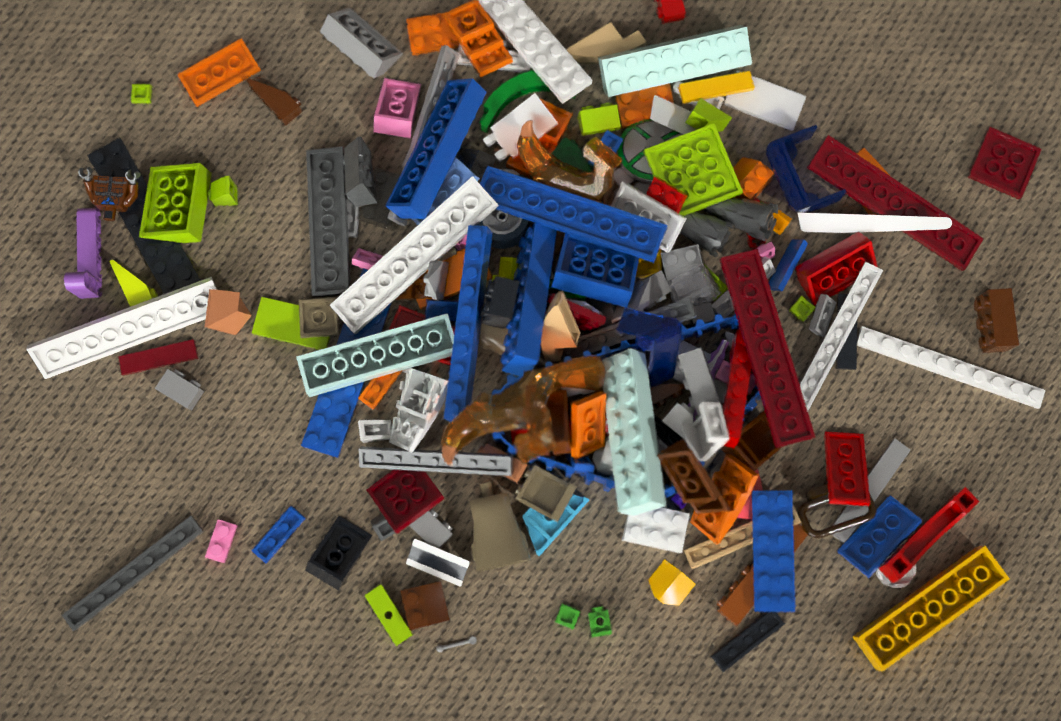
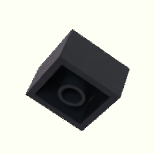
M496 276L492 282H489L483 296L486 301L481 307L480 317H483L481 324L502 329L512 320L519 281Z

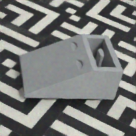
M660 270L635 282L627 308L617 305L611 322L628 320L631 318L630 315L636 317L645 312L644 308L647 310L655 306V301L658 303L666 299V294L672 290L663 272Z

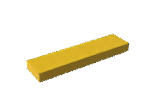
M750 71L682 83L678 86L683 104L699 101L700 98L705 100L753 91L755 88Z

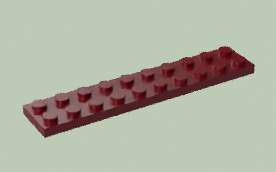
M829 135L825 137L807 166L809 170L877 215L950 218L952 225L948 229L909 230L902 232L961 271L967 268L984 239Z
M755 249L721 257L719 259L775 447L780 448L816 438L759 250Z

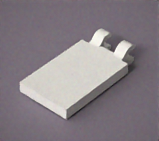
M534 93L491 127L493 133L486 136L483 141L488 147L492 146L496 141L499 143L502 149L494 154L499 162L508 155H511L514 159L558 125V122ZM529 120L533 121L532 125L535 133L531 140L520 135L522 126ZM526 138L527 142L525 144H521L522 139Z

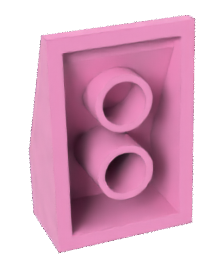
M384 78L374 115V132L411 138L421 84Z

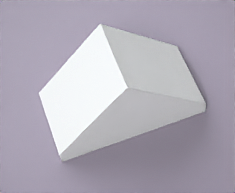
M391 420L358 421L360 440L363 443L390 440Z

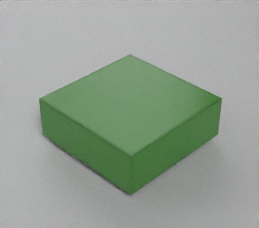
M562 603L555 622L574 629L580 610Z

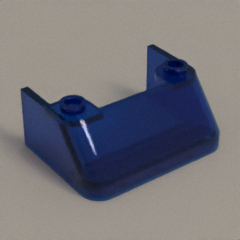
M816 125L771 141L766 148V156L788 206L795 212H812L839 202L846 194L844 189L819 199L814 193H806L792 163L798 153L795 144L811 139L817 130Z
M625 308L617 327V332L636 336L638 347L651 351L649 367H647L651 389L674 377L682 324L673 318Z

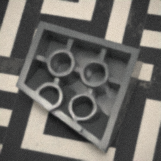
M357 137L344 148V155L342 156L345 166V194L355 207L377 203L371 151L363 138Z

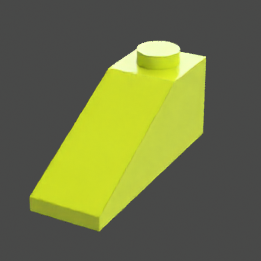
M114 260L109 261L130 307L158 297L154 288L151 289Z

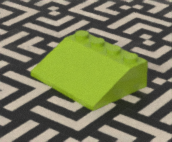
M201 163L151 167L139 237L180 243L201 242L212 173Z

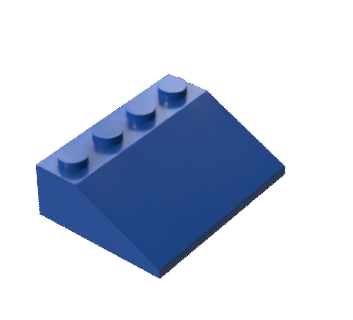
M565 233L552 288L627 308L634 289L639 258Z

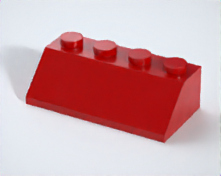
M858 231L796 266L795 271L799 283L812 304L816 306L820 294L832 297L853 285L865 262L876 267L878 266L872 241Z

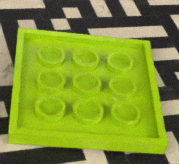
M714 123L649 147L643 151L653 177L661 178L688 195L679 212L682 216L743 193Z

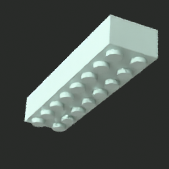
M742 25L598 57L604 93L608 97L752 64L747 27Z
M447 313L297 356L306 394L309 397L450 357L452 356L454 333Z
M631 348L603 359L602 382L604 393H606V415L618 512L633 516L666 506L661 465L657 457L659 451L646 356L644 353Z

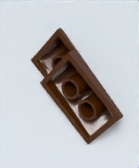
M684 438L657 454L684 503H691L696 514L724 512L731 509Z

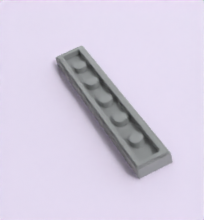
M895 438L868 474L869 493L874 502L910 452L908 447ZM846 505L833 525L866 514L869 510L868 506ZM857 526L834 533L832 536L844 544Z

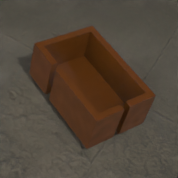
M1012 288L989 289L976 297L974 309L978 313L976 327L981 333L978 342L982 352H1006L1019 346Z
M567 389L527 393L529 411L528 446L531 456L550 455V451H553L554 455L572 453L570 401Z
M765 411L741 430L740 440L735 448L721 447L726 455L732 454L754 472L782 448L775 447Z

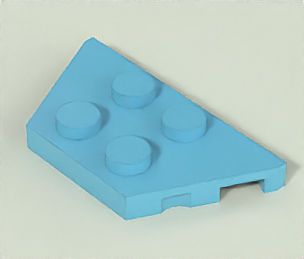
M572 495L558 523L531 508L527 510L522 517L538 556L545 551L588 503V498Z

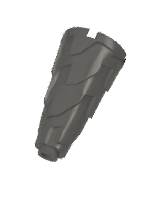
M733 197L706 207L704 211L718 219L732 222L735 228L747 232L749 236L766 241L775 227L777 219L774 218L773 213L778 214V205L765 201L758 202Z
M693 212L684 216L687 219L680 231L681 234L699 244L702 249L709 252V255L717 258L719 255L715 251L718 250L721 253L731 234L728 231V227L733 229L734 224L728 220L724 221L699 212Z

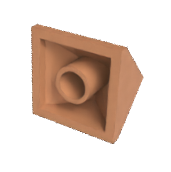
M209 289L205 327L237 335L252 316L242 301L240 292Z

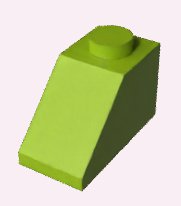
M700 98L685 123L696 130L714 123L717 131L723 132L732 117Z
M224 176L211 182L208 197L215 206L238 205L237 186L230 176Z

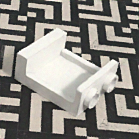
M702 402L699 405L701 414L699 418L692 424L683 423L681 425L683 438L699 461H707L729 440L721 405L715 402Z

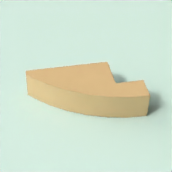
M610 22L566 50L576 62L599 63L598 57L646 47V40L639 30L622 39Z
M563 291L556 294L550 303L544 319L541 348L546 362L560 361L564 348L576 347L580 336L579 328Z

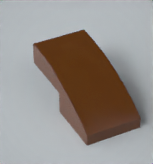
M417 279L395 300H415L432 297L424 295L426 287L424 279Z

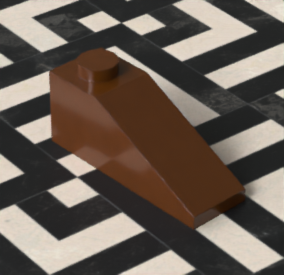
M250 78L246 80L249 87L285 126L302 113L300 108L302 104L295 96L291 97L287 92Z

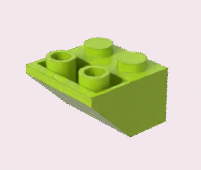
M612 103L601 104L599 108H594L593 106L583 107L577 115L582 136L603 133L606 130L615 131L621 127L617 105H612Z

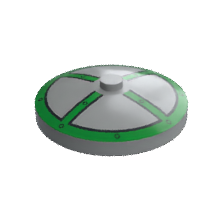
M651 119L636 122L630 125L620 137L623 139L617 150L620 166L633 179L651 184L654 177L644 155V149L684 134Z

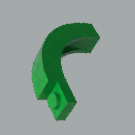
M535 71L525 72L509 79L498 87L483 105L485 113L480 119L481 131L488 134L503 109L517 98L529 93L552 91Z

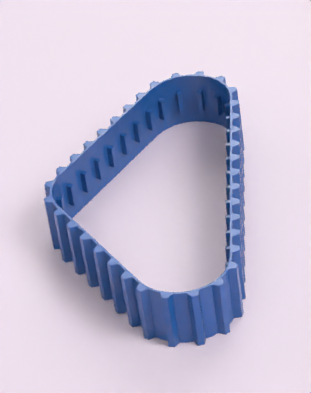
M735 313L732 317L725 319L721 314H717L710 323L705 324L702 319H699L689 329H686L682 324L678 325L674 333L667 334L665 330H660L656 337L650 340L646 335H642L638 342L632 345L624 340L621 341L619 348L611 350L606 345L602 347L600 354L596 355L603 360L631 348L645 353L647 349L658 346L661 349L664 348L665 344L676 341L679 344L684 339L696 336V339L700 338L704 333L714 331L715 334L722 328L732 327V329L740 327ZM585 351L583 352L582 359L575 361L570 356L564 357V363L554 366L551 361L546 362L545 369L535 371L532 368L524 378L520 376L515 377L512 374L508 375L507 383L501 390L494 389L491 393L492 401L494 402L493 409L487 411L488 423L493 424L495 429L492 433L495 444L502 443L508 449V454H512V457L516 455L525 457L527 464L530 466L537 461L545 464L546 471L548 472L557 468L565 471L566 478L570 479L573 474L584 477V484L590 485L592 481L603 484L604 491L609 492L612 487L615 488V481H613L614 477L612 476L607 479L593 474L594 470L593 472L575 471L571 465L568 466L554 461L555 457L553 456L550 459L542 456H531V452L517 448L518 444L514 443L512 446L503 438L505 436L504 431L499 432L495 420H500V415L496 414L499 402L504 403V395L510 390L515 391L517 386L526 383L533 385L534 381L547 377L551 380L554 375L573 370L574 367L586 362L589 363L593 359L584 357L590 356L591 353ZM757 385L752 390L754 392L753 396L748 401L746 400L744 414L749 413L757 406L755 400L761 399ZM699 461L702 466L705 464L704 461ZM667 483L663 486L665 498L676 493L674 485L669 487Z

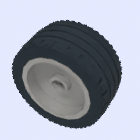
M495 209L477 226H488L493 232L491 247L507 249L519 244L522 236L525 237L531 221Z

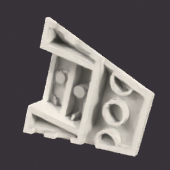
M409 368L402 371L406 373L404 381H400L399 389L402 390L401 399L397 400L396 403L398 415L393 419L389 443L413 452L434 422L446 399L448 380Z

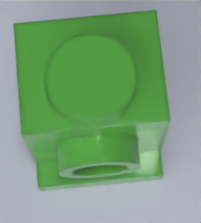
M603 606L591 608L592 612L588 613L591 636L597 637L612 634L608 610H604ZM601 617L603 619L602 625H597V618Z

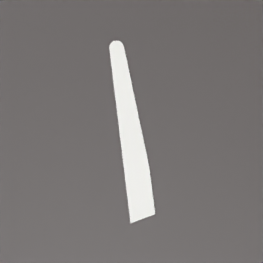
M798 213L801 231L855 233L858 231L948 229L952 225L951 219L947 217Z

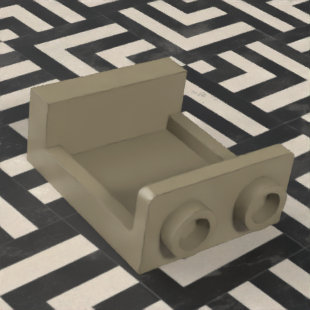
M535 464L533 468H528L524 476L527 478L524 485L520 484L515 492L517 495L516 500L558 523L577 487L550 474Z

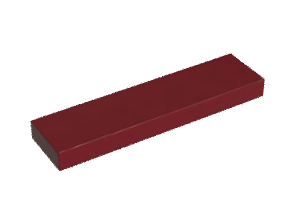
M194 339L118 356L121 375L123 376L199 359Z

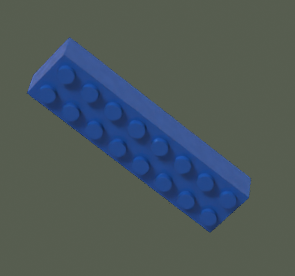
M473 78L447 81L386 204V207L399 218L425 219L429 214L437 193L445 181L453 160L460 150L461 144L486 94V91Z
M534 223L532 227H529L525 237L522 236L519 242L521 251L516 259L518 268L514 273V279L519 281L512 320L506 326L508 333L503 342L505 352H503L500 360L503 363V372L523 378L536 365L539 359L557 230L538 223Z

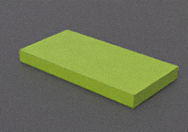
M261 297L252 334L319 350L328 347L330 336L300 337L299 305Z

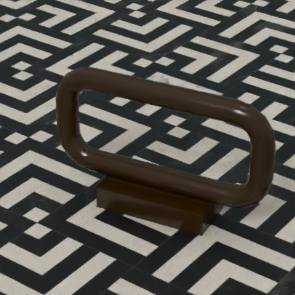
M828 484L809 490L806 495L808 501L803 503L798 509V516L807 535L816 539L868 522L875 517L877 510L870 494V505L868 506L869 511L867 514L822 530H814L806 517V511L829 502Z

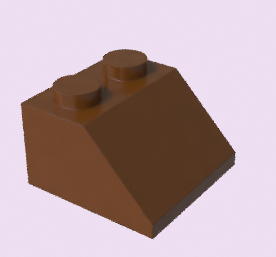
M441 581L401 591L409 631L450 620Z

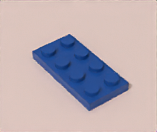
M890 495L877 508L875 517L863 523L839 548L838 553L866 577L870 578L919 526L922 519Z

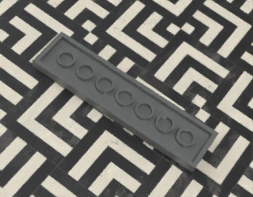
M343 147L306 151L311 288L314 298L341 295L351 286L345 166L342 158L344 155Z

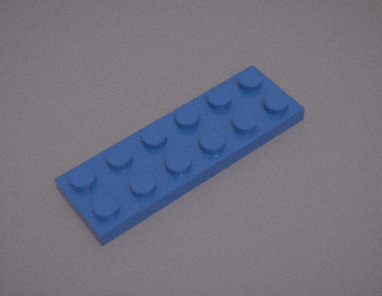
M752 491L754 612H795L792 491Z

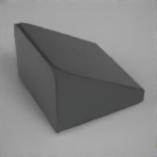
M383 514L370 521L381 541L395 534Z

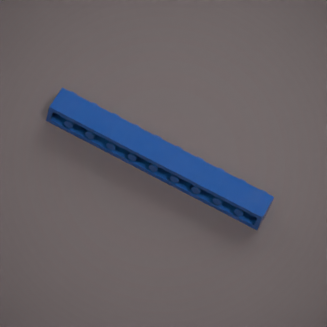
M468 225L444 419L449 422L469 423V420L463 421L466 414L462 417L460 415L466 405H468L469 413L471 410L482 322L480 312L482 305H484L483 296L487 282L493 234L488 226Z

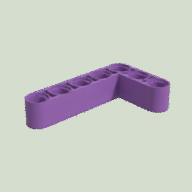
M97 207L77 209V272L65 273L64 275L66 289L80 299L99 298L102 296V293H100V289H102V274H100V270H102L101 256H99V252H101V238H99V234H101V220H99V216H101V213Z

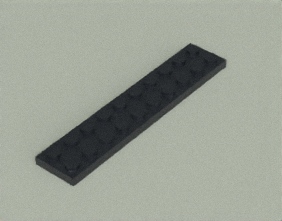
M118 138L88 154L87 156L98 176L125 177V173L130 169L133 177L134 172L138 171L140 173V177L136 180L138 182V198L128 207L126 212H119L163 293L166 294L201 281L180 242L139 237L148 185L123 140Z

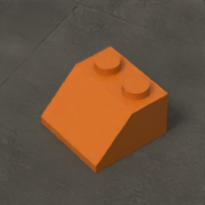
M742 157L733 167L743 190V193L735 196V198L754 200L772 181L775 172L761 161Z

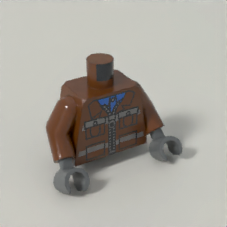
M82 167L78 171L79 176L84 178V186L92 204L99 210L104 211L103 219L106 221H115L116 212H126L128 207L138 198V182L136 181L140 177L138 171L134 172V177L131 175L132 171L130 169L125 173V177L93 175V178L90 177L93 173L91 167H87L88 174L83 172Z

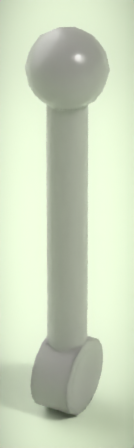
M472 636L468 640L447 645L439 644L436 650L442 652L444 649L464 644H475L477 639Z

